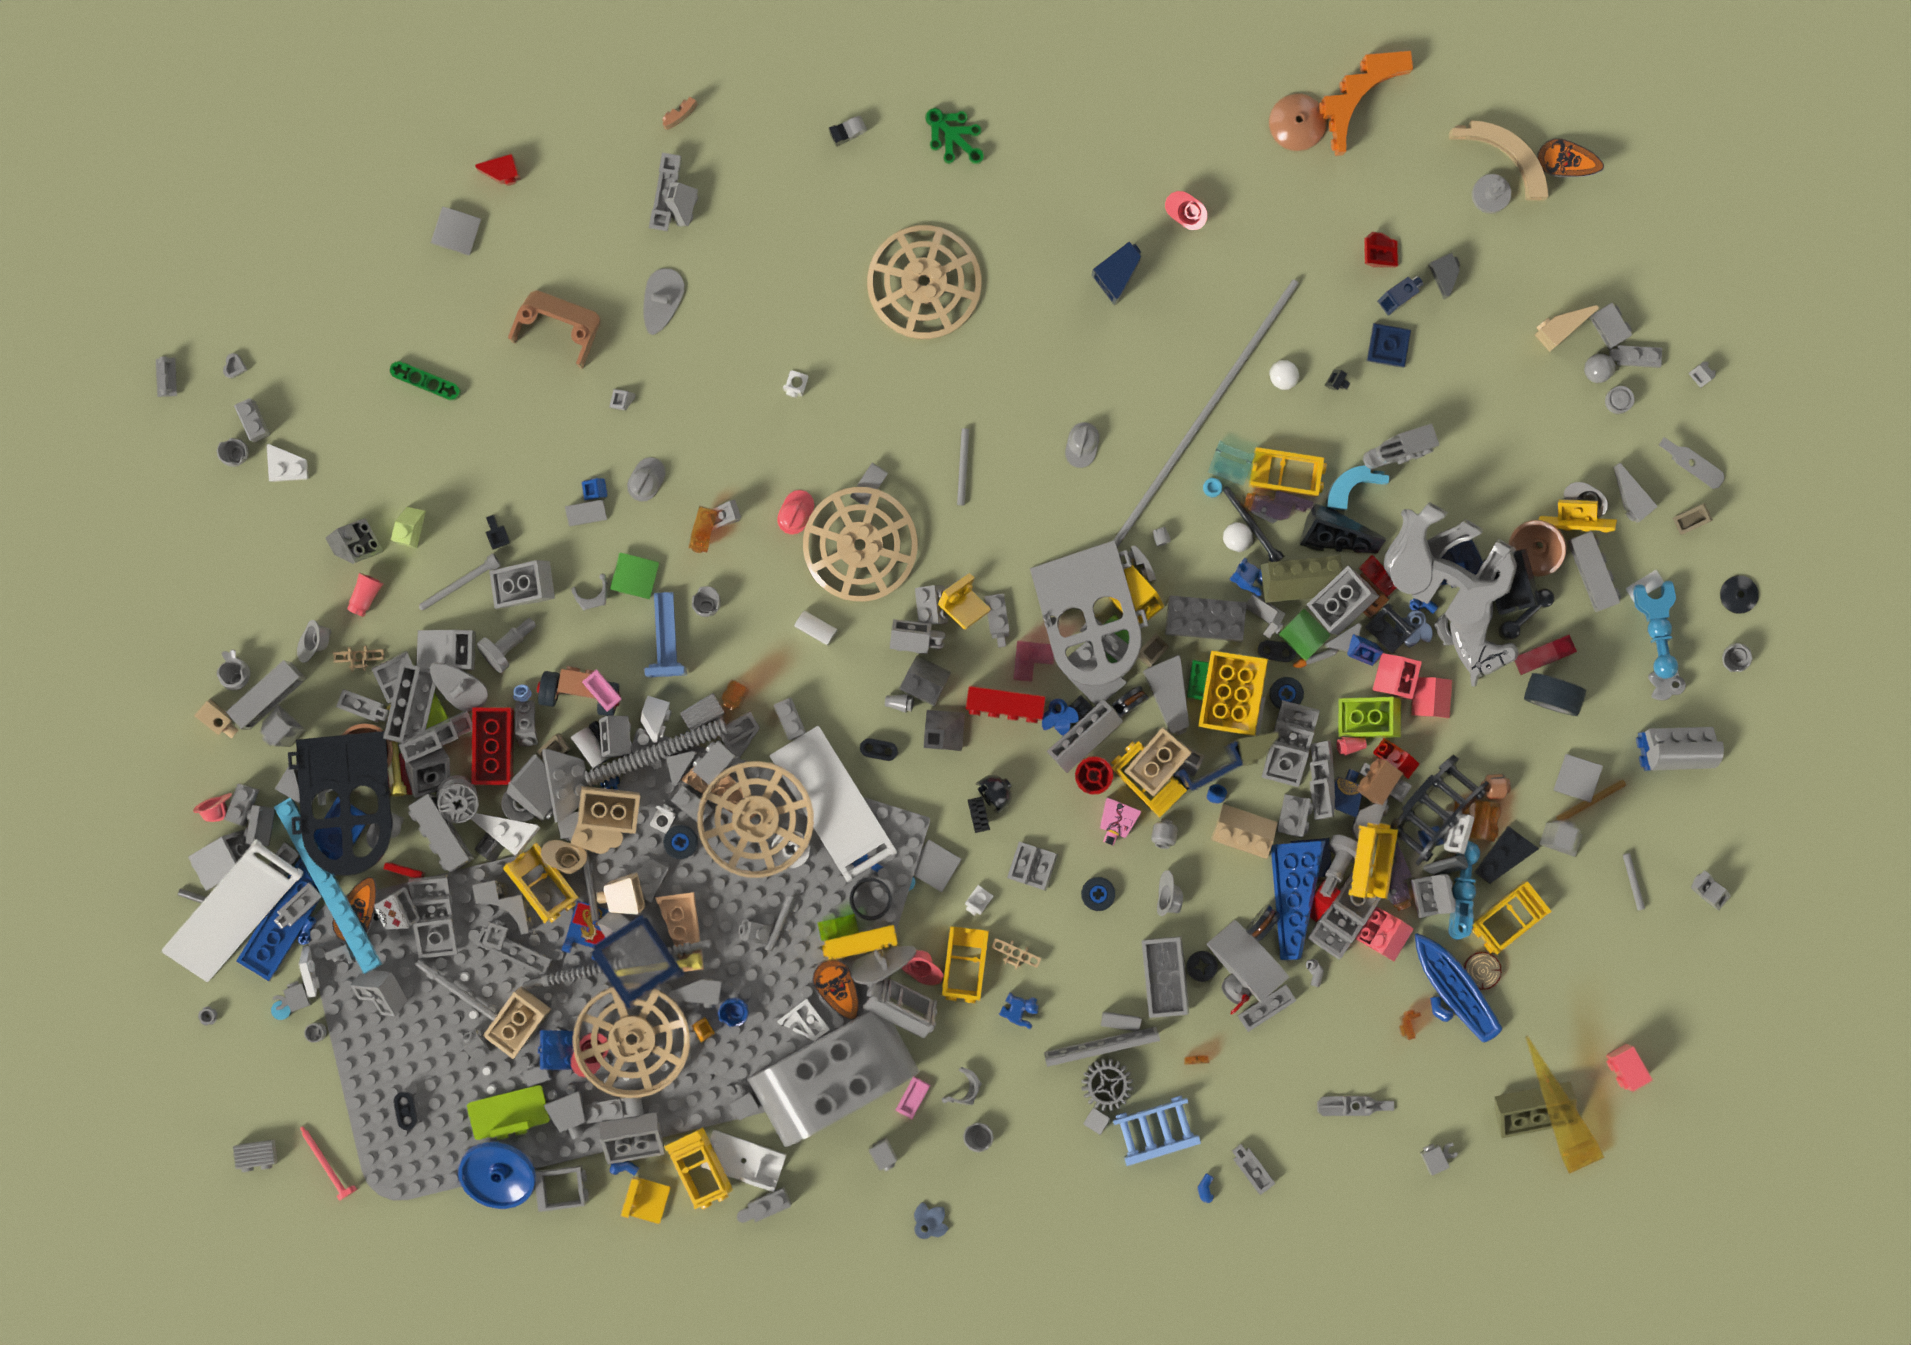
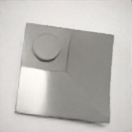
M407 651L371 668L387 703L392 702L401 663L413 665Z

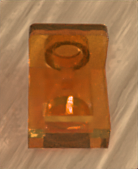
M1412 1009L1403 1012L1404 1016H1400L1402 1024L1399 1026L1400 1033L1407 1040L1416 1038L1410 1019L1421 1016L1420 1012H1415Z

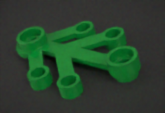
M932 108L927 111L925 120L931 126L932 140L930 141V148L933 151H938L941 148L939 128L945 132V163L952 164L955 161L953 141L969 155V161L972 164L977 165L983 161V151L979 148H972L958 135L971 134L977 137L981 134V127L978 124L950 127L945 122L957 121L960 124L967 121V114L964 111L943 113L938 108ZM963 114L965 119L959 120L958 116ZM933 115H937L938 120L933 121L931 117ZM974 127L979 129V132L976 134L972 132ZM938 142L939 146L937 148H934L932 146V143ZM974 154L980 156L978 160H974L972 157ZM952 155L953 159L951 161L946 160V156Z

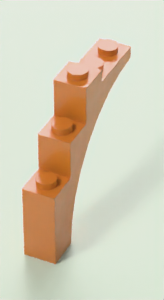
M1411 51L1365 55L1362 61H1360V70L1364 74L1345 75L1340 82V92L1343 95L1325 96L1322 99L1319 109L1324 119H1331L1329 121V130L1333 132L1331 148L1332 151H1335V156H1342L1346 152L1348 124L1354 108L1360 99L1380 82L1395 76L1409 74L1413 70Z

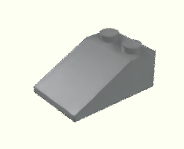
M535 560L489 571L495 609L555 599L550 561Z
M1090 641L1085 642L1067 657L1072 665L1082 671L1090 672L1097 667V659L1092 642ZM1123 677L1109 684L1099 686L1084 685L1070 679L1096 706L1102 700L1106 701L1127 683Z

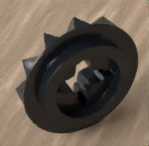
M1206 951L1193 953L1187 961L1188 974L1199 982L1212 979L1217 972L1215 957ZM1199 958H1201L1203 963L1210 964L1204 968V974L1200 969H1194V967L1199 965Z

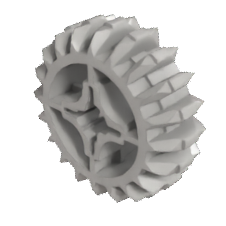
M1101 1059L1102 1065L1099 1066L1098 1062L1095 1061L1096 1068L1093 1069L1089 1065L1088 1069L1091 1073H1083L1088 1077V1080H1081L1082 1083L1087 1084V1086H1083L1081 1089L1082 1091L1088 1090L1084 1094V1098L1091 1096L1088 1103L1092 1104L1096 1101L1094 1106L1096 1109L1102 1104V1111H1105L1106 1105H1109V1110L1113 1111V1104L1119 1109L1120 1105L1118 1102L1121 1100L1123 1104H1126L1127 1102L1123 1097H1131L1126 1091L1133 1090V1087L1127 1086L1128 1083H1133V1079H1126L1131 1073H1123L1126 1066L1124 1065L1119 1069V1061L1114 1066L1112 1065V1059H1109L1108 1064H1106L1105 1059ZM1111 1069L1120 1075L1109 1078L1103 1070ZM1098 1073L1101 1079L1100 1084L1091 1089L1092 1079ZM1102 1076H1104V1078L1108 1080V1082L1112 1081V1084L1110 1085L1112 1093H1110L1109 1089L1107 1090L1106 1088H1102V1086L1104 1085V1080ZM1123 1080L1122 1091L1116 1097L1114 1087ZM1107 1092L1112 1100H1101L1095 1094Z

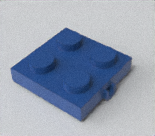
M540 1031V1046H538L540 1070H573L571 1059L574 1053V1031Z

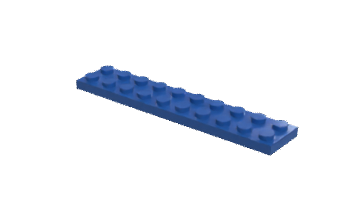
M339 797L336 798L324 819L335 818L340 815ZM351 804L352 815H367ZM366 825L353 827V846ZM336 827L316 830L314 838L322 853L329 859L336 860L341 858L343 855L341 829ZM301 857L294 868L301 869L303 875L261 920L236 962L267 981H271L298 937L307 917L311 916L319 903L318 901L291 927L287 925L281 929L274 922L279 916L277 912L309 882L318 890Z

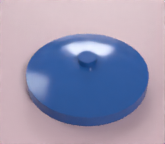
M485 1142L473 1146L462 1157L458 1169L459 1181L464 1191L476 1202L496 1209H508L521 1205L530 1197L536 1183L535 1169L528 1157L520 1150L499 1142Z

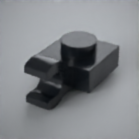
M495 515L486 517L491 530L485 533L492 550L510 544L505 526L498 527Z

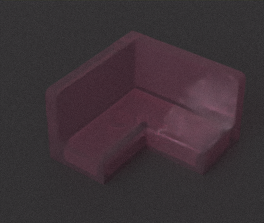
M1017 641L1013 680L1032 682L1034 663L1053 665L1054 655L1051 644Z

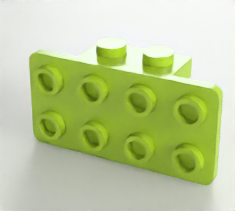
M537 1085L469 1102L467 1110L474 1138L481 1140L496 1137L497 1140L508 1138L510 1133L515 1132L516 1135L525 1134L527 1129L533 1126L548 1123L550 1117L544 1107L546 1101L542 1086Z

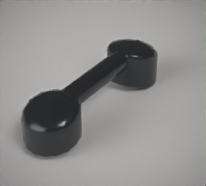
M1546 588L1538 590L1541 605L1530 607L1516 621L1502 623L1499 627L1501 638L1504 640L1517 638L1520 635V627L1541 607H1550L1554 603L1555 597L1553 592Z

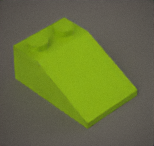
M1395 697L1339 698L1338 737H1401V699Z

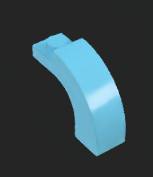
M1366 465L1347 470L1331 486L1327 496L1326 507L1345 511L1347 509L1348 496L1353 486L1359 483L1387 485L1389 483V475H1385L1383 471H1373V473H1370L1371 469L1366 467Z

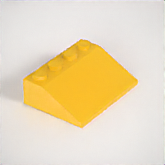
M1211 651L1198 727L1255 736L1268 659Z

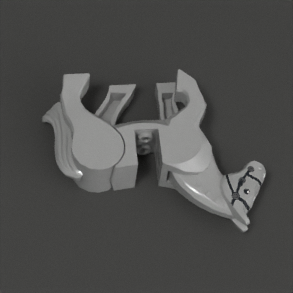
M1431 502L1419 514L1410 509H1404L1401 512L1403 525L1398 536L1385 554L1384 569L1391 577L1394 586L1400 591L1412 594V597L1427 604L1444 579L1447 580L1450 586L1454 588L1458 586L1460 588L1445 615L1451 621V634L1457 654L1470 672L1471 686H1476L1479 677L1491 674L1515 661L1519 654L1516 645L1513 643L1497 645L1485 640L1487 629L1492 619L1493 601L1509 592L1516 570V561L1513 555L1516 549L1498 539L1477 575H1474L1463 567L1443 559L1442 556L1454 545L1480 535L1483 531L1482 528L1464 519L1457 526L1440 532L1427 540L1426 536L1429 525L1444 518L1448 512ZM1497 570H1499L1500 576L1494 580Z

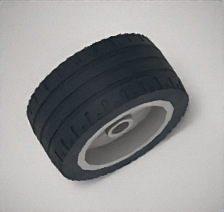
M1532 673L1524 700L1559 713L1578 716L1584 702L1586 689L1558 678Z

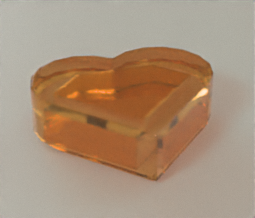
M1190 1056L1184 1058V1065L1210 1063L1209 1056Z

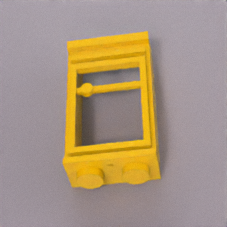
M1256 447L1254 449L1249 487L1318 497L1319 493L1323 492L1324 482H1321V477L1326 472L1327 463H1324L1323 457ZM1272 457L1282 458V461H1280L1281 468L1278 485L1268 484ZM1285 459L1314 463L1310 490L1281 486L1283 469L1286 464Z
M1132 741L1125 748L1127 752L1122 757L1118 755L1111 762L1113 764L1111 768L1158 817H1161L1187 789L1172 775L1170 777L1171 781L1150 801L1143 794L1146 790L1140 791L1121 771L1140 750L1142 751L1145 748L1139 741L1136 743Z
M1367 823V826H1359L1361 831L1359 832L1352 877V890H1349V895L1362 898H1388L1398 830L1390 829L1391 825ZM1376 835H1378L1374 864H1372ZM1371 867H1373L1372 877H1370Z
M537 842L528 851L521 853L511 863L508 862L503 867V870L507 872L544 924L549 920L551 923L561 916L559 913L564 909L568 912L576 906L574 902L578 899V896L560 872L542 860L541 847ZM538 865H541L546 873H543L541 877L527 886L522 877ZM547 875H549L566 898L548 912L529 889L540 880L546 879Z
M1523 881L1474 920L1472 932L1477 938L1481 937L1485 941L1483 945L1490 954L1493 952L1498 955L1499 952L1552 911L1530 883ZM1515 897L1518 898L1533 917L1526 924L1523 923L1513 910V906L1508 904ZM1506 905L1507 910L1512 912L1523 927L1499 945L1483 925V922Z
M890 925L828 939L825 941L822 949L824 957L828 956V959L832 960L833 958L837 959L881 949L883 945L886 948L891 943L895 946L898 945L895 927Z
M950 926L942 996H946L945 1000L957 1001V998H964V1002L976 1003V1000H980L989 931ZM953 945L982 948L981 957L978 959L977 957L952 955ZM951 958L970 960L975 963L980 962L976 991L948 988Z
M703 1127L664 1146L691 1198L694 1209L701 1207L703 1210L713 1205L712 1201L718 1199V1202L729 1197L728 1193L733 1188ZM701 1150L705 1159L690 1167H686L682 1158ZM707 1162L720 1189L701 1197L689 1174V1170Z

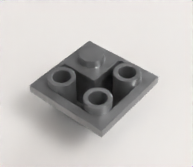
M366 518L337 528L326 537L334 555L352 564L383 552Z
M927 710L924 748L962 751L965 713Z

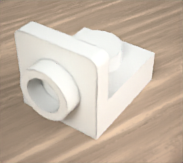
M978 885L965 902V905H967L966 910L974 916L977 913L981 915L993 898V895Z

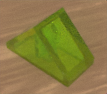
M855 914L817 922L821 941L859 933Z

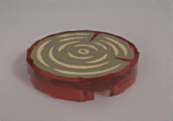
M1484 951L1475 952L1466 959L1463 965L1479 990H1487L1494 987L1501 978V964L1490 953Z

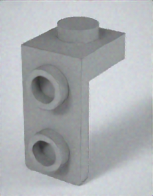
M1253 593L1246 603V609L1269 623L1263 635L1270 639L1274 632L1278 634L1283 624L1281 621L1285 613L1272 604L1265 603L1264 599Z
M533 700L515 703V734L519 746L529 747L538 745V736L535 729V703Z

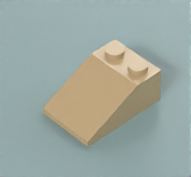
M1595 305L1558 315L1552 320L1547 318L1536 328L1538 332L1535 336L1550 352L1598 310L1599 307Z
M1162 727L1124 772L1154 797L1192 752Z
M521 986L513 992L483 1036L514 1059L552 1009Z

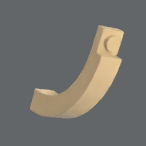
M1471 121L1469 128H1466L1465 125H1457L1451 129L1450 140L1482 141L1499 148L1507 154L1522 175L1526 200H1546L1548 198L1547 182L1542 166L1533 151L1518 136L1503 127L1482 121Z

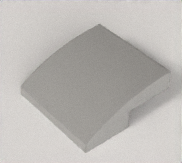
M442 207L431 243L470 255L481 219Z
M1019 842L1007 878L1046 891L1058 854Z

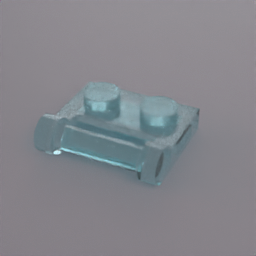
M1219 441L1208 473L1244 486L1256 453H1247L1225 445L1223 441ZM1222 452H1225L1247 461L1246 464L1243 465L1232 460L1223 458L1220 455Z

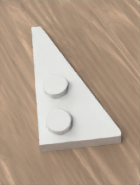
M475 813L471 820L517 857L540 830V827L535 824Z

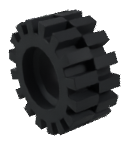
M983 796L968 799L975 833L990 830Z

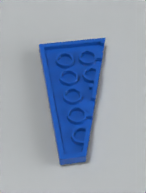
M1325 841L1275 844L1271 846L1276 911L1280 913V918L1277 921L1280 960H1295L1302 957Z

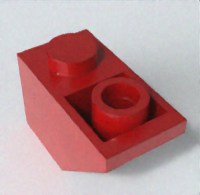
M1385 738L1373 751L1375 756L1388 761L1402 772V775L1407 779L1410 778L1420 765L1409 753Z

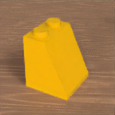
M1132 565V567L1123 570L1135 612L1144 610L1148 621L1165 606L1155 589ZM1108 597L1123 616L1121 603L1115 598ZM1142 615L1137 616L1139 624L1144 623Z

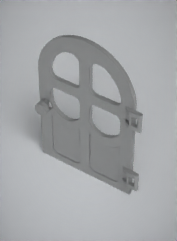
M1115 540L1030 568L1054 658L1060 669L1070 679L1084 685H1105L1124 676L1132 668L1139 656L1142 642L1140 629L1149 626L1145 611L1135 612L1123 570L1132 567L1128 551L1118 552ZM1122 556H1125L1126 564H1122ZM1103 597L1117 599L1121 603L1123 617L1120 620L1102 626L1097 625L1093 610L1095 603ZM1070 608L1082 610L1087 624L1086 631L1069 637H1062L1058 628L1060 616ZM1142 615L1144 623L1139 624L1137 616ZM1124 629L1128 630L1129 646L1124 657L1117 663H1109L1102 643L1103 636ZM1087 641L1092 642L1097 659V667L1090 672L1076 668L1066 656V650L1069 647Z

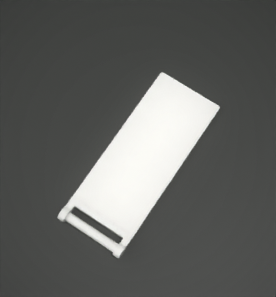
M819 726L770 755L775 765L792 773L806 789L814 812L813 827L847 883L879 861L897 853ZM782 775L796 800H802V794L796 785L786 776ZM803 807L802 810L807 816V809L806 807ZM885 843L886 849L849 872L846 870V866Z
M254 840L240 860L163 947L162 953L208 982L288 889L301 878L303 871L299 868H294L265 848L259 840ZM256 851L292 876L288 879L253 854Z

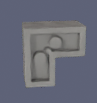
M371 970L364 974L361 971L350 985L358 999L373 1001L381 1015L396 1016L407 1002V998L392 972Z

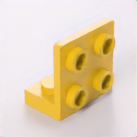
M970 573L944 590L938 603L963 629L973 625L991 610L972 591L974 577Z
M633 1176L621 1216L626 1218L633 1216L660 1224L670 1186Z

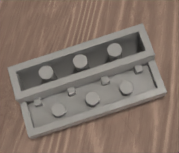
M401 663L384 739L403 743L426 729L436 686L429 669Z
M1713 727L1658 728L1645 731L1650 748L1646 755L1651 770L1710 769L1718 767L1723 759V741L1717 742Z

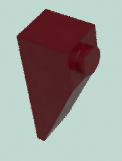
M1569 634L1518 655L1514 662L1520 675H1523L1574 654L1577 650Z

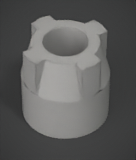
M1166 527L1153 531L1156 546H1162L1171 542Z

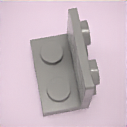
M1284 794L1277 832L1303 837L1305 833L1307 834L1309 822H1306L1307 815H1311L1313 803H1310L1311 799Z

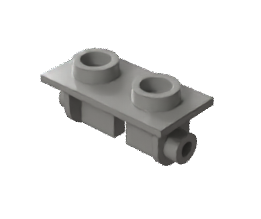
M159 357L160 359H156L157 396H177L175 358Z

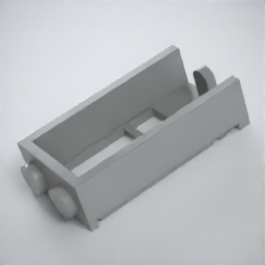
M888 977L876 983L867 984L870 988L866 995L870 998L865 1003L864 1009L872 1011L874 1014L922 1038H925L929 1032L931 1033L936 1025L934 1019L938 1011L936 1009V1000L933 1001L892 979H887ZM890 997L897 1000L898 1002L895 1004L889 1001ZM905 1004L924 1015L921 1017L901 1006Z

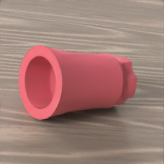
M359 573L347 609L354 614L364 617L384 583L371 576Z

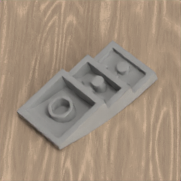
M1282 700L1273 733L1278 732L1279 736L1268 750L1262 778L1299 787L1319 716L1318 709Z
M1351 872L1339 889L1341 891L1340 894L1321 916L1308 936L1309 940L1338 960L1343 957L1349 945L1354 941L1381 899L1380 897L1362 898L1349 895V890H1352L1353 872Z
M448 875L409 879L411 901L420 918L418 922L413 924L419 959L457 954L456 931Z
M1236 920L1232 921L1206 944L1230 974L1233 973L1244 988L1247 987L1259 1002L1263 1001L1289 978L1275 959Z

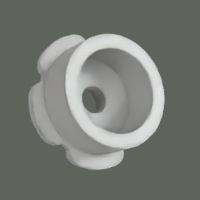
M204 1007L198 1014L200 1022L205 1026L208 1024L213 1025L217 1020V1011L211 1009V1007Z

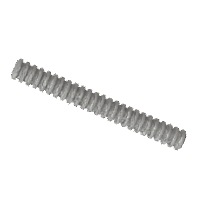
M720 718V721L717 722L715 720L713 724L710 722L708 726L703 725V728L697 727V730L692 729L690 733L687 731L685 735L680 734V737L669 738V741L664 740L662 744L659 742L657 746L652 745V748L646 747V750L636 751L634 755L631 753L629 757L624 756V759L618 758V761L608 762L606 766L603 764L601 768L596 767L595 770L590 769V772L585 771L586 782L588 786L593 787L594 784L599 785V782L604 783V780L609 781L610 778L614 779L617 775L621 776L622 773L627 774V771L632 772V769L642 768L645 764L648 766L650 762L655 763V760L660 761V758L665 759L666 756L669 755L670 757L673 753L676 755L678 751L683 752V749L688 750L689 747L693 748L696 744L698 746L701 742L706 743V740L711 741V738L716 739L717 736L721 737L724 733L727 735L728 728L724 719Z

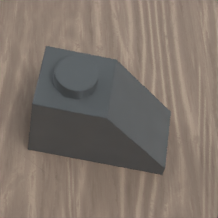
M1452 253L1434 260L1428 265L1444 300L1451 295L1460 271V262Z

